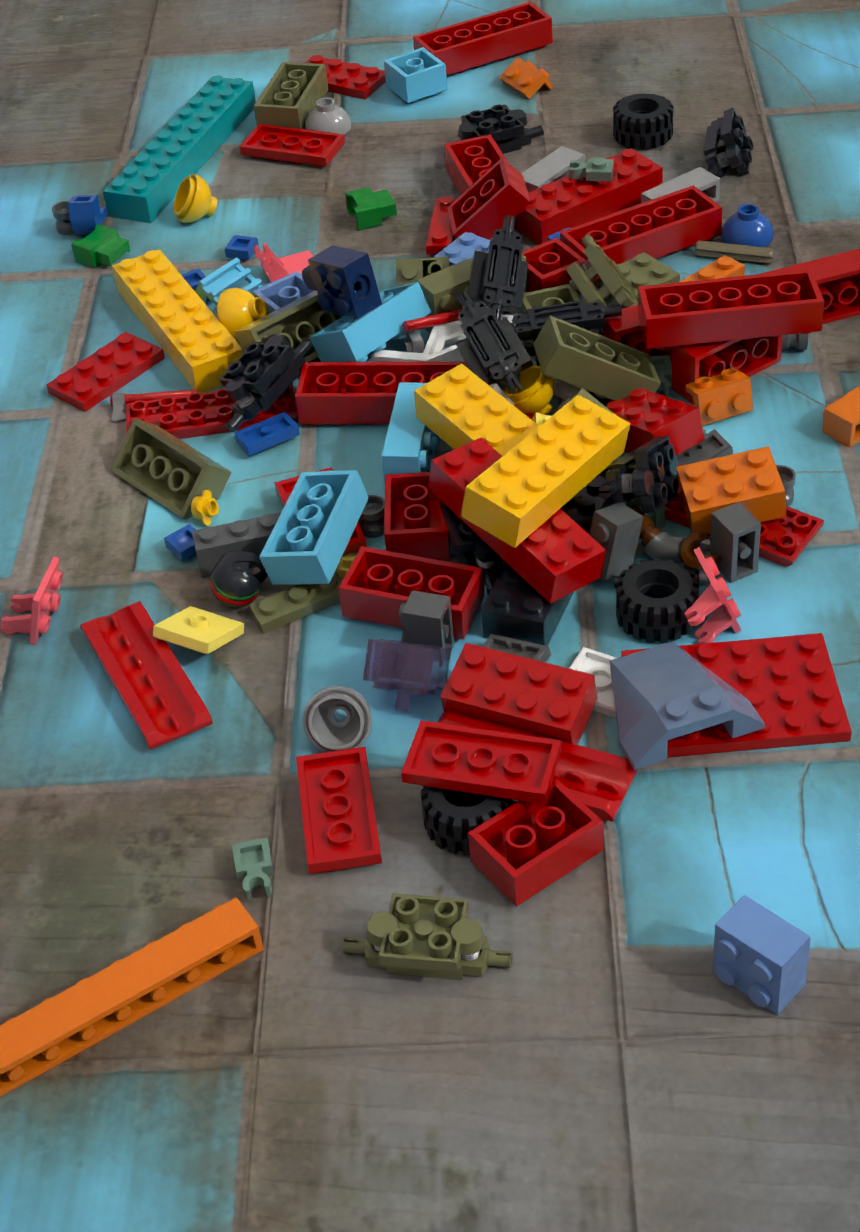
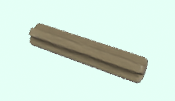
M697 241L695 246V255L701 257L720 258L726 255L737 261L771 264L774 256L773 249L709 241Z

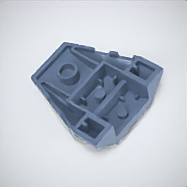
M674 642L610 660L619 744L634 770L667 760V746L670 739L721 723L732 739L765 728L764 721L749 699Z

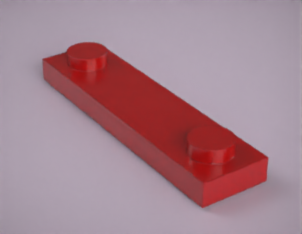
M446 196L435 201L426 242V254L428 255L438 254L455 240L447 207L456 200L453 197Z

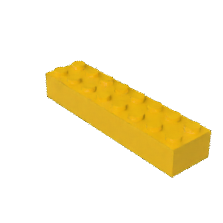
M160 249L156 251L151 250L144 255L132 259H124L120 263L112 265L118 293L193 389H198L199 393L222 386L219 379L226 373L227 367L236 362L243 354L241 346Z

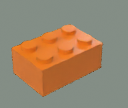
M769 446L676 467L679 494L692 534L708 532L710 534L712 512L740 502L759 522L786 517L785 489Z

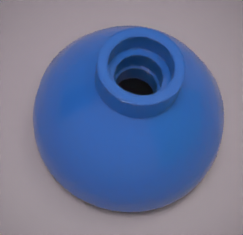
M754 204L739 206L738 212L726 220L721 231V240L727 244L766 247L773 241L774 237L772 224L766 216L759 212L758 206Z

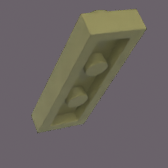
M335 570L330 584L297 585L250 604V614L264 634L339 603L338 587L342 579Z

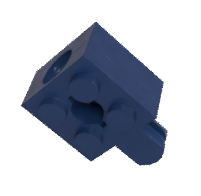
M332 245L308 259L309 266L302 270V279L308 289L318 292V301L324 311L359 319L382 305L370 258L366 252Z

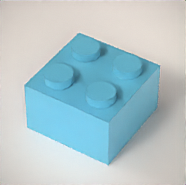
M424 47L384 60L386 86L407 103H414L421 98L435 96L439 92L447 90L446 64Z

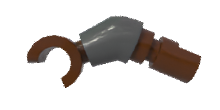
M637 505L629 507L644 516L639 540L642 539L641 544L645 547L644 553L650 559L661 558L662 561L669 559L675 561V563L684 562L692 568H702L694 553V549L700 547L701 542L708 539V532L690 534L686 539L673 537L667 532H662L659 528H654L655 524ZM707 554L704 556L705 559L712 556L716 565L722 561V556L717 554Z

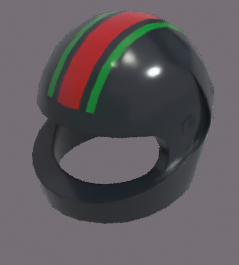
M231 551L225 553L220 558L210 576L211 591L220 603L228 607L239 608L255 601L262 589L261 582L268 576L259 558L260 555L247 551ZM249 566H257L260 572L252 575L249 571Z

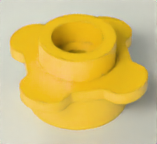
M203 490L202 496L194 497L191 503L193 517L196 520H202L204 526H209L211 519L219 513L218 503L212 498L210 490Z

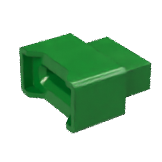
M366 187L345 192L347 211L349 214L356 216L357 230L382 225V218L397 215L396 203L387 189L372 193L371 189Z
M99 224L95 225V230L85 238L76 240L71 244L75 262L92 268H97L101 264L112 266L114 261L126 252L131 251L129 240L120 238L118 230Z

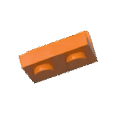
M518 57L499 77L505 85L529 100L541 86L548 90L553 88L549 81L550 76L544 69L540 68L538 70L529 60L525 62Z
M725 369L719 375L699 377L695 382L685 385L686 392L693 396L694 406L699 408L702 426L753 410L751 379L737 369Z

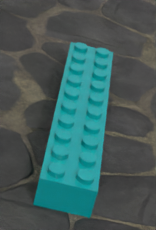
M219 75L212 76L103 190L108 217L152 223L175 198L182 180L193 173L196 174L254 110L256 100L253 81H246L242 78H223Z

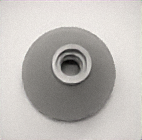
M321 98L316 101V107L308 114L305 120V129L345 135L351 129V120L348 113L342 107L335 104L334 99Z
M330 686L315 693L306 704L303 712V727L310 742L321 751L331 752L358 748L366 741L370 734L372 714L367 701L360 693L346 686ZM341 709L346 712L347 718L345 720H338L334 712Z

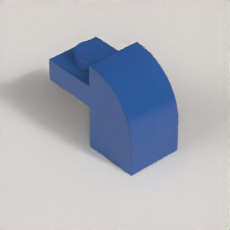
M98 195L73 196L67 203L71 226L76 235H89L95 230V225H102L108 217L107 208L99 206Z

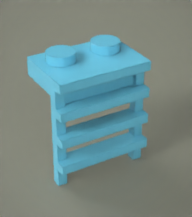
M236 257L200 280L195 291L207 306L211 303L217 306L219 296L224 290L236 288L238 284L247 280L250 284L242 289L252 293V291L262 287V280L259 278L255 279L251 275V270L248 267L246 269L242 267L240 259Z

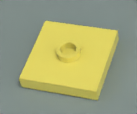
M192 606L159 622L153 627V636L155 638L206 655L244 634V623Z

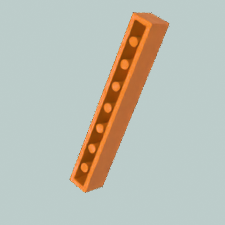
M235 897L224 904L216 906L212 911L199 918L183 924L166 936L148 943L144 948L113 962L109 967L80 980L63 992L45 999L39 1005L19 1016L8 1019L4 1024L0 1025V1097L263 951L259 926L238 898Z

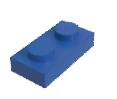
M283 412L237 431L234 434L236 443L248 456H251L277 444L284 443L300 435L299 426L286 412Z

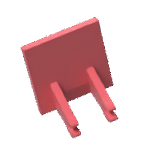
M263 243L262 252H260L258 245H255L253 249L255 256L261 260V268L270 282H274L296 271L302 274V270L309 266L308 259L313 257L310 250L278 258L266 243Z
M700 547L694 549V553L710 585L684 614L690 626H697L705 620V616L713 612L702 627L695 632L696 638L699 639V644L713 643L715 637L730 626H732L735 634L741 631L736 620L741 614L733 598L726 599L731 596V593L723 577L715 578L720 572L712 556L705 559Z
M53 557L36 593L14 595L12 597V604L10 606L12 610L20 613L32 611V614L2 617L0 621L2 624L0 630L6 634H14L16 632L30 634L29 644L33 645L37 644L41 633H47L51 622L50 614L51 612H57L61 601V594L57 593L63 578V572H59L60 558Z

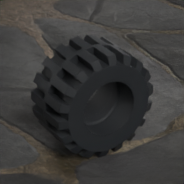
M646 93L626 96L622 100L617 101L613 107V136L615 141H618L620 145L635 149H651L666 144L673 135L674 106L671 101L663 96Z
M654 558L653 561L646 559L641 560L640 564L633 563L628 566L629 570H623L620 573V578H617L616 617L619 626L623 627V631L627 635L633 634L634 639H645L648 643H653L654 641L668 643L670 639L674 641L681 639V634L687 635L691 632V627H695L690 626L684 613L699 598V581L695 579V574L692 570H687V566L682 563L675 564V561L669 559L662 561L661 558Z
M423 786V789H421L425 830H427V835L430 840H435L436 846L441 849L448 847V852L453 854L462 851L464 855H470L468 832L513 805V799ZM463 805H475L471 807H460Z

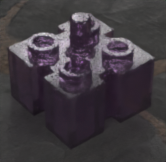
M368 639L363 680L373 681V688L383 690L397 689L395 710L407 712L410 694H435V689H444L448 678L452 648L392 639Z

